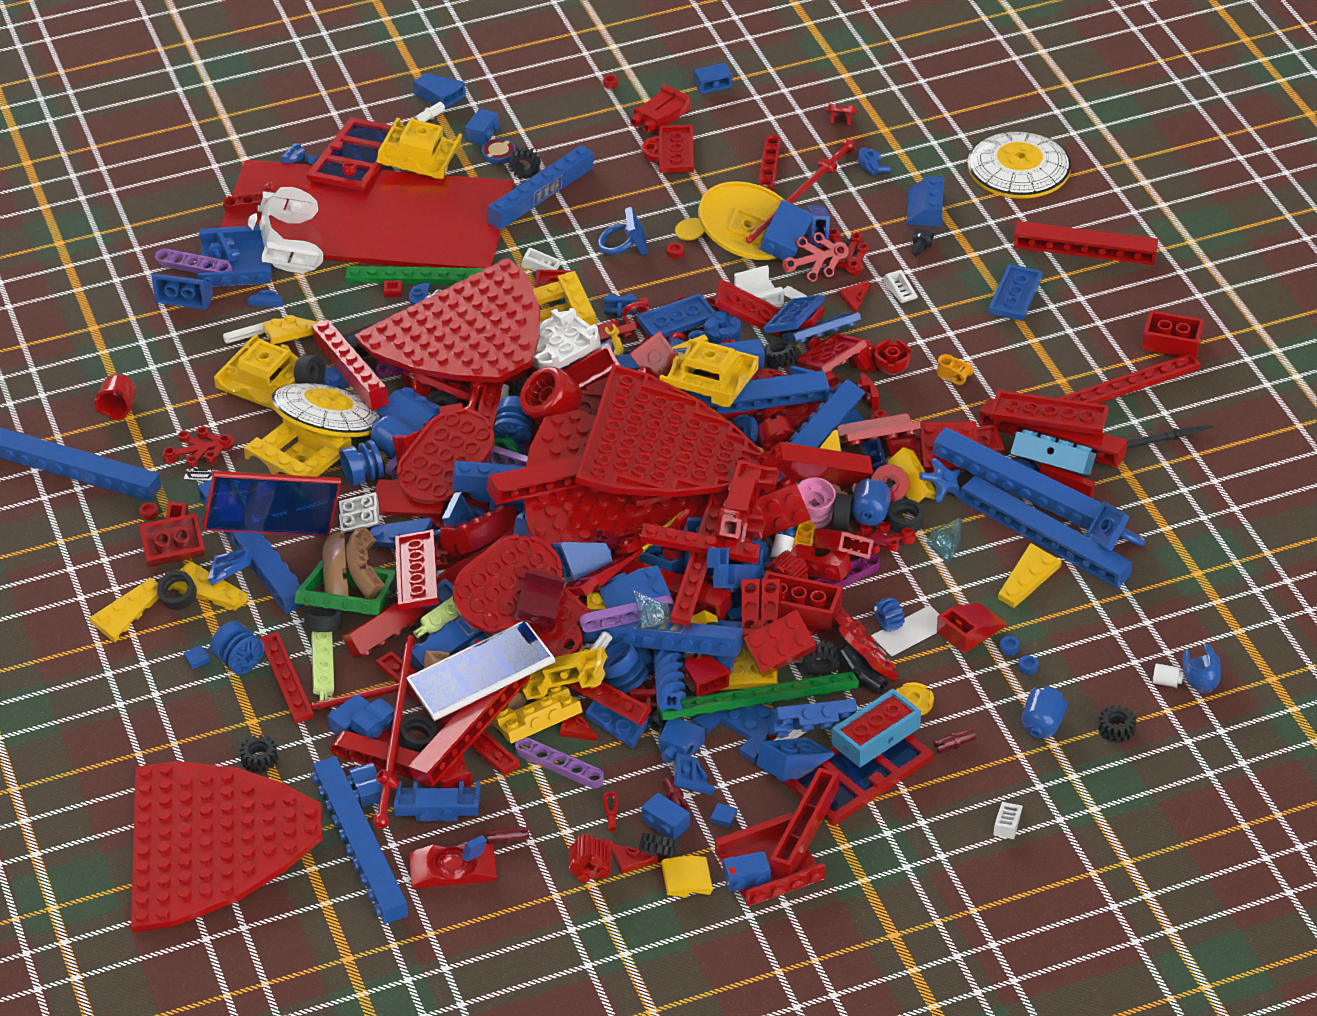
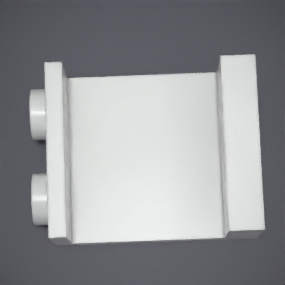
M768 265L734 274V286L774 306L784 305V290L782 287L775 288L769 280Z

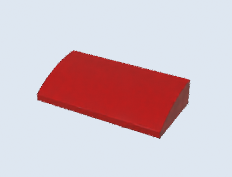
M607 344L562 371L573 378L582 390L586 386L609 375L613 364L621 365L611 347Z

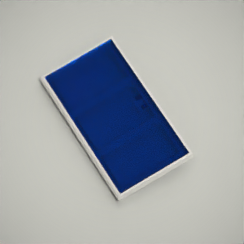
M522 621L407 677V681L432 719L436 721L554 663L555 658L527 622Z

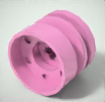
M812 477L802 480L798 484V488L810 514V521L814 522L815 529L822 528L832 519L836 497L835 489L831 483L822 478Z

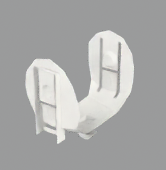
M280 187L275 193L263 191L261 205H257L258 211L262 212L259 222L264 244L262 262L272 263L274 267L290 272L306 273L315 270L323 262V252L315 244L306 241L283 239L271 228L269 216L272 215L286 223H302L312 219L318 212L317 201L310 194L295 187ZM287 199H289V201H288V203H287V206H286V209L283 210L284 207H285V204H286ZM257 213L251 215L248 219V226L252 230L257 221ZM293 252L290 263H287L291 253Z

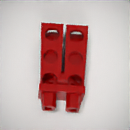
M664 84L661 87V91L646 104L634 108V115L630 118V124L633 127L641 125L644 132L648 134L652 131L658 134L659 126L669 125L690 110V96Z
M760 579L741 580L743 637L779 619L782 594L780 579H762V586Z

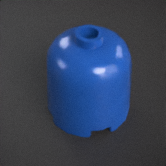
M385 415L373 422L370 435L375 445L388 458L393 459L396 456L392 437L397 434L409 435L415 431L398 417Z
M870 479L860 481L856 485L851 505L852 515L856 521L866 526H875L885 519L891 502V490L888 485L881 480L874 481Z
M1046 686L1044 690L1034 687L1029 693L1021 717V724L1024 730L1035 738H1049L1058 731L1069 705L1068 701L1065 702L1063 700V694L1056 689Z

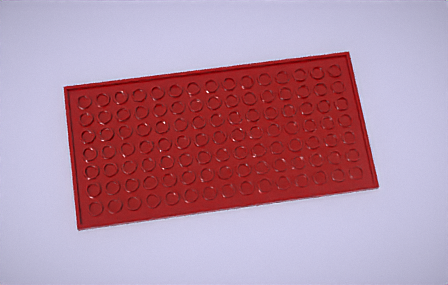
M245 160L232 196L270 191L265 187V184L269 181L275 183L276 190L280 187L306 188L308 194L318 204V212L312 219L302 223H286L270 215L269 220L271 228L283 239L306 241L315 244L323 252V260L407 267L487 268L493 265L502 229L499 230L487 222L488 206L513 190L515 184L514 180L445 175L443 179H436L424 174L379 170L364 191H358L307 180V173L313 165ZM322 166L318 173L361 181L369 169L356 168L355 174L349 177L343 173L342 167ZM258 209L225 212L220 228L248 226L249 217L256 213L257 221L255 226L259 225L262 212L258 211Z

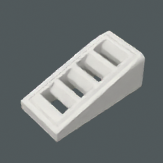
M529 248L523 257L521 267L532 270H558L561 260Z
M902 270L885 275L883 282L901 303L917 299V294Z
M1002 802L994 825L993 835L1014 839L1023 806Z

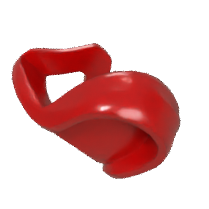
M648 297L639 298L638 302L631 303L625 307L621 313L626 324L633 323L627 317L631 310L638 308L639 314L649 311ZM635 322L636 328H641L640 324Z
M402 372L405 387L412 388L414 392L424 397L432 392V386L423 385L420 381L414 379V375Z

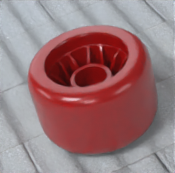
M553 366L543 367L535 371L524 383L520 393V405L527 416L541 425L546 416L578 410L581 402V389L578 383L561 369Z

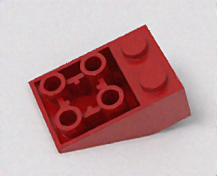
M979 602L952 606L937 616V634L964 654L1007 626L1005 621Z

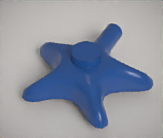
M933 458L931 461L934 473L921 472L920 480L934 483L936 487L935 501L937 503H940L948 492L953 493L961 500V489L957 482L961 469L956 468L950 471L938 459Z

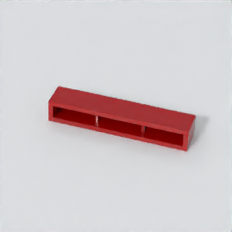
M819 767L770 858L771 875L783 878L795 873L839 790V773Z

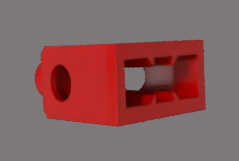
M690 655L685 660L684 680L694 697L705 696L729 687L730 670L709 655L698 659Z

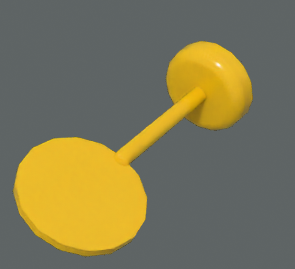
M699 218L685 219L679 222L675 228L676 236L686 241L698 239L705 233Z

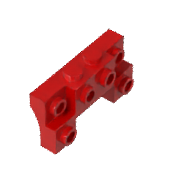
M739 460L732 484H729V495L727 500L724 501L723 508L740 512L739 519H741V522L747 523L746 538L761 539L766 521L764 516L753 515L760 489L775 490L780 474L777 467L761 466L749 461Z

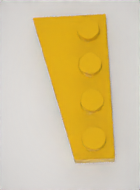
M1030 543L1000 590L998 599L1015 608L1061 567L1062 561Z
M191 561L180 569V571L186 572L193 579L197 587L196 598L204 601L208 599L213 601L215 605L235 611L249 600L247 593L224 580L211 585L208 580L210 572ZM179 581L173 583L168 590L173 588L179 590V593L184 595L188 585L186 582Z
M152 578L148 579L89 617L90 623L113 642H116L119 639V635L122 632H126L130 628V624L135 619L138 620L142 616V612L146 608H150L160 598L157 593L158 583Z

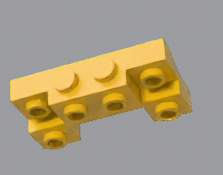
M604 647L554 657V663L529 675L530 680L522 689L526 699L535 698L539 700L546 696L549 688L580 682L582 688L599 686L605 676L603 665L608 657ZM540 661L531 662L529 666L536 664Z
M561 685L549 688L545 697L517 710H512L506 706L492 721V725L512 744L581 713L582 708L580 701L570 695L569 688Z

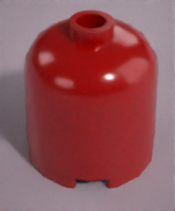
M122 374L108 376L103 381L94 401L98 413L110 417V420L125 418L131 410L136 395L135 384L130 378Z

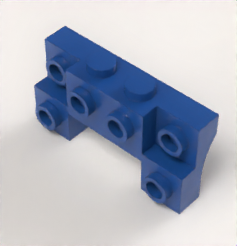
M708 548L707 568H714L713 588H726V590L731 592H742V579H760V582H762L765 575L763 549H759L757 564L741 561L742 564H729V548Z
M856 699L777 707L774 709L772 720L767 723L769 736L776 735V738L788 737V734L793 730L807 732L820 727L822 730L832 729L857 712Z
M399 781L394 800L395 816H416V821L427 822L458 821V816L479 815L480 781H476V787H464V781H459V793L458 788H418V781H414L413 788H402L401 781Z

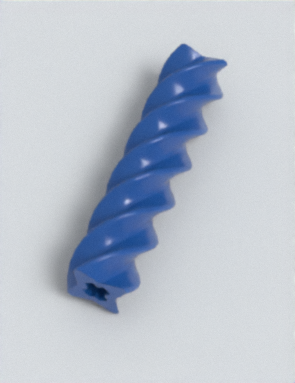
M653 649L656 699L661 711L666 709L681 711L683 709L680 701L686 698V694L681 691L685 688V684L681 682L684 679V674L679 672L683 669V664L680 663L683 656L678 653L680 651Z

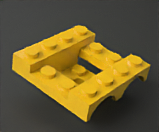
M397 117L378 150L377 162L385 166H393L401 170H409L417 174L443 179L448 170L449 162L454 153L457 154L461 146L462 134L459 133L453 139H446V137H442L443 126L410 118L405 127L400 118Z
M575 271L559 275L558 282L533 288L539 305L565 297L566 303L540 310V323L552 317V310L558 309V312L569 311L572 308L576 310L577 316L590 326L597 325L596 314Z
M255 334L214 376L215 388L273 409L271 405L273 392L281 386L297 384L294 379V366L298 357L291 352L289 346L284 344L280 347L260 340L259 336ZM278 368L283 369V370L276 376V378L270 383V377H271V375H272Z
M689 339L683 357L680 359V356H676L673 359L672 368L668 376L660 375V380L678 389L711 396V403L722 407H730L758 370L759 357L702 340ZM696 369H701L713 374H719V381L692 373Z
M283 418V423L262 440L256 437L244 447V453L247 460L251 456L262 460L272 474L283 472L287 475L318 477L340 459V449L350 447L352 443L350 437L331 436L313 432ZM298 436L297 443L285 452L280 451V449ZM301 483L300 490H302L309 483Z

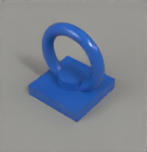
M632 207L625 209L627 223H617L608 227L598 239L599 250L607 255L622 253L630 248L634 242L642 256L648 254L645 230ZM618 230H625L628 238L625 243L614 248L605 246V240L609 235Z
M457 492L453 494L449 505H446L445 514L442 519L446 526L454 525V528H457L458 523L470 522L475 517L462 493ZM440 529L434 531L435 538L440 537Z
M1103 501L1086 534L1087 537L1111 551L1119 537L1141 547L1146 544L1145 539L1124 528L1130 516Z

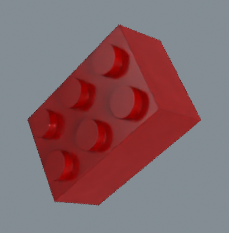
M1150 310L1143 333L1142 350L1175 356L1192 353L1197 358L1203 335L1204 319Z
M197 513L139 524L147 568L205 556Z
M797 610L743 637L744 645L762 678L816 651V643Z

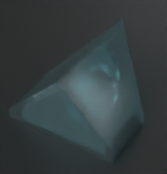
M961 518L932 530L927 544L948 565L961 541Z
M633 590L642 629L670 623L671 615L668 602H660Z

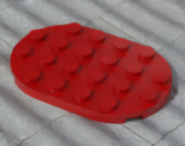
M455 409L454 412L447 414L443 412L430 420L399 461L397 475L402 491L410 499L423 504L443 503L451 500L454 493L462 492L452 491L455 461L485 463L490 457L495 444V436L487 418L474 410Z
M517 534L500 539L459 572L453 587V602L458 614L473 628L489 633H499L522 622L514 619L526 570H537L544 574L556 575L562 578V564L558 554L548 543L535 536L526 537Z

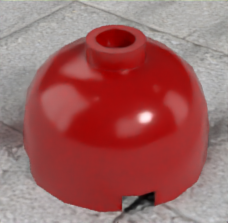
M891 340L882 341L875 347V364L885 374H900L909 366L911 360L910 347L900 340H897V343L891 342Z

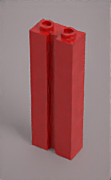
M779 442L771 447L770 451H765L757 456L758 465L777 467L780 478L795 477L796 480L802 481L807 478L818 477L825 479L831 485L836 484L844 488H851L854 483L857 484L873 474L870 456L786 442Z

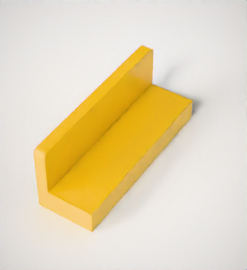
M902 448L887 461L889 465H896L909 475L911 483L910 490L906 495L908 499L918 503L925 497L935 499L936 489L932 482L920 480L919 478L921 472H926L914 451Z

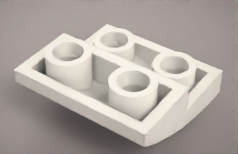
M376 492L339 501L341 513L339 515L340 527L344 533L355 531L360 527L367 528L379 525V503Z

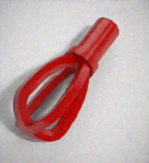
M612 791L606 792L603 795L604 810L608 819V831L610 832L616 831L618 794ZM610 796L614 799V808L611 812L607 804Z

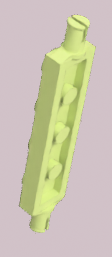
M453 596L421 618L422 626L413 631L417 638L426 632L429 634L437 633L442 630V627L448 621L453 622L458 618L459 614L454 606Z
M312 631L313 693L320 695L319 702L328 700V696L334 693L332 632Z

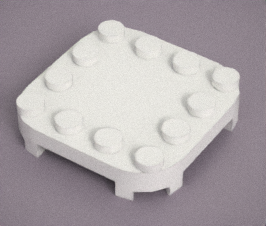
M570 308L569 311L558 312V309L552 310V317L540 323V339L532 366L538 370L547 366L560 369L584 357L593 350L599 349L601 343L597 326L595 324L590 326L579 318L575 309Z

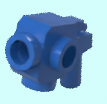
M863 147L858 151V163L871 176H876L877 173H890V166L879 165L878 162L881 161L879 152H875L871 148L867 149V147Z

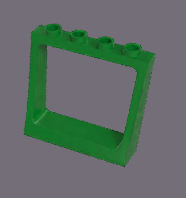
M320 560L313 572L296 590L294 603L379 615L395 590L397 570L372 567L385 586L380 591L378 597L371 600L314 591L320 584L324 583L323 561ZM346 563L347 574H343V578H347L348 587L358 588L351 577Z

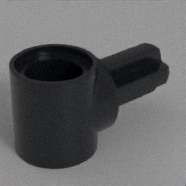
M915 229L912 240L914 246L911 250L915 257L921 255L923 249L931 247L934 232Z

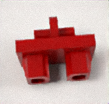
M642 684L636 689H630V697L650 708H657L656 684L653 686V689H645V686Z

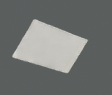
M929 605L904 618L905 623L898 630L890 632L881 630L871 636L891 656H894L936 634L937 616L940 614Z

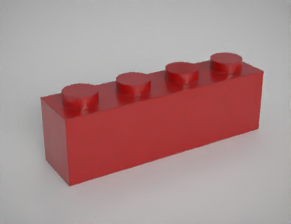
M505 504L494 508V513L491 510L482 514V519L479 516L470 520V525L467 522L458 526V531L451 535L460 555L474 551L500 538L509 531L516 516H518L514 505L505 507Z

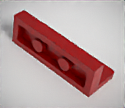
M1046 463L1040 466L1041 474L1093 498L1095 482Z

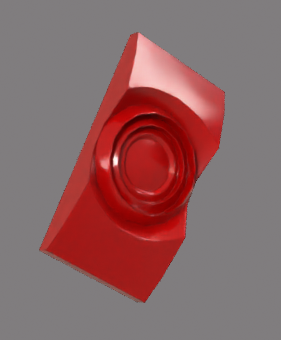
M466 843L456 847L430 845L409 853L412 889L497 881L494 846L486 844L483 854L468 862L462 858Z

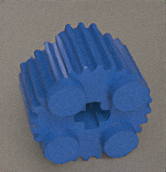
M723 311L716 312L714 317L711 316L705 322L704 332L708 342L720 344L728 339H733L736 342L741 341L740 319L727 315Z

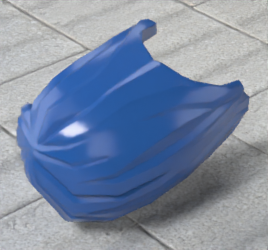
M1204 644L1207 655L1192 660L1190 659L1189 650H1184L1183 672L1187 682L1201 693L1212 692L1218 686L1221 679L1220 657L1216 655L1209 644Z

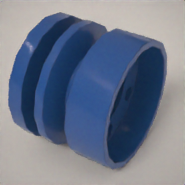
M508 396L501 399L493 425L495 437L499 439L504 437L511 438L517 445L529 442L532 437L535 421L523 412L520 405V397Z
M369 440L365 444L363 442L359 443L358 451L354 446L340 449L341 466L351 487L365 483V475L370 481L375 480V477L377 479L384 477L382 458L374 441Z
M232 621L221 626L214 634L210 650L218 660L235 674H244L252 670L259 663L263 656L264 643L253 633H250L240 622Z
M620 641L605 649L608 657L603 665V669L605 672L604 678H606L608 685L623 693H628L630 689H636L645 681L649 670L642 659L638 657L639 655L631 642Z

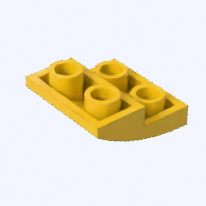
M680 856L662 860L661 864L667 895L687 898L690 892L711 894L713 888L706 857Z

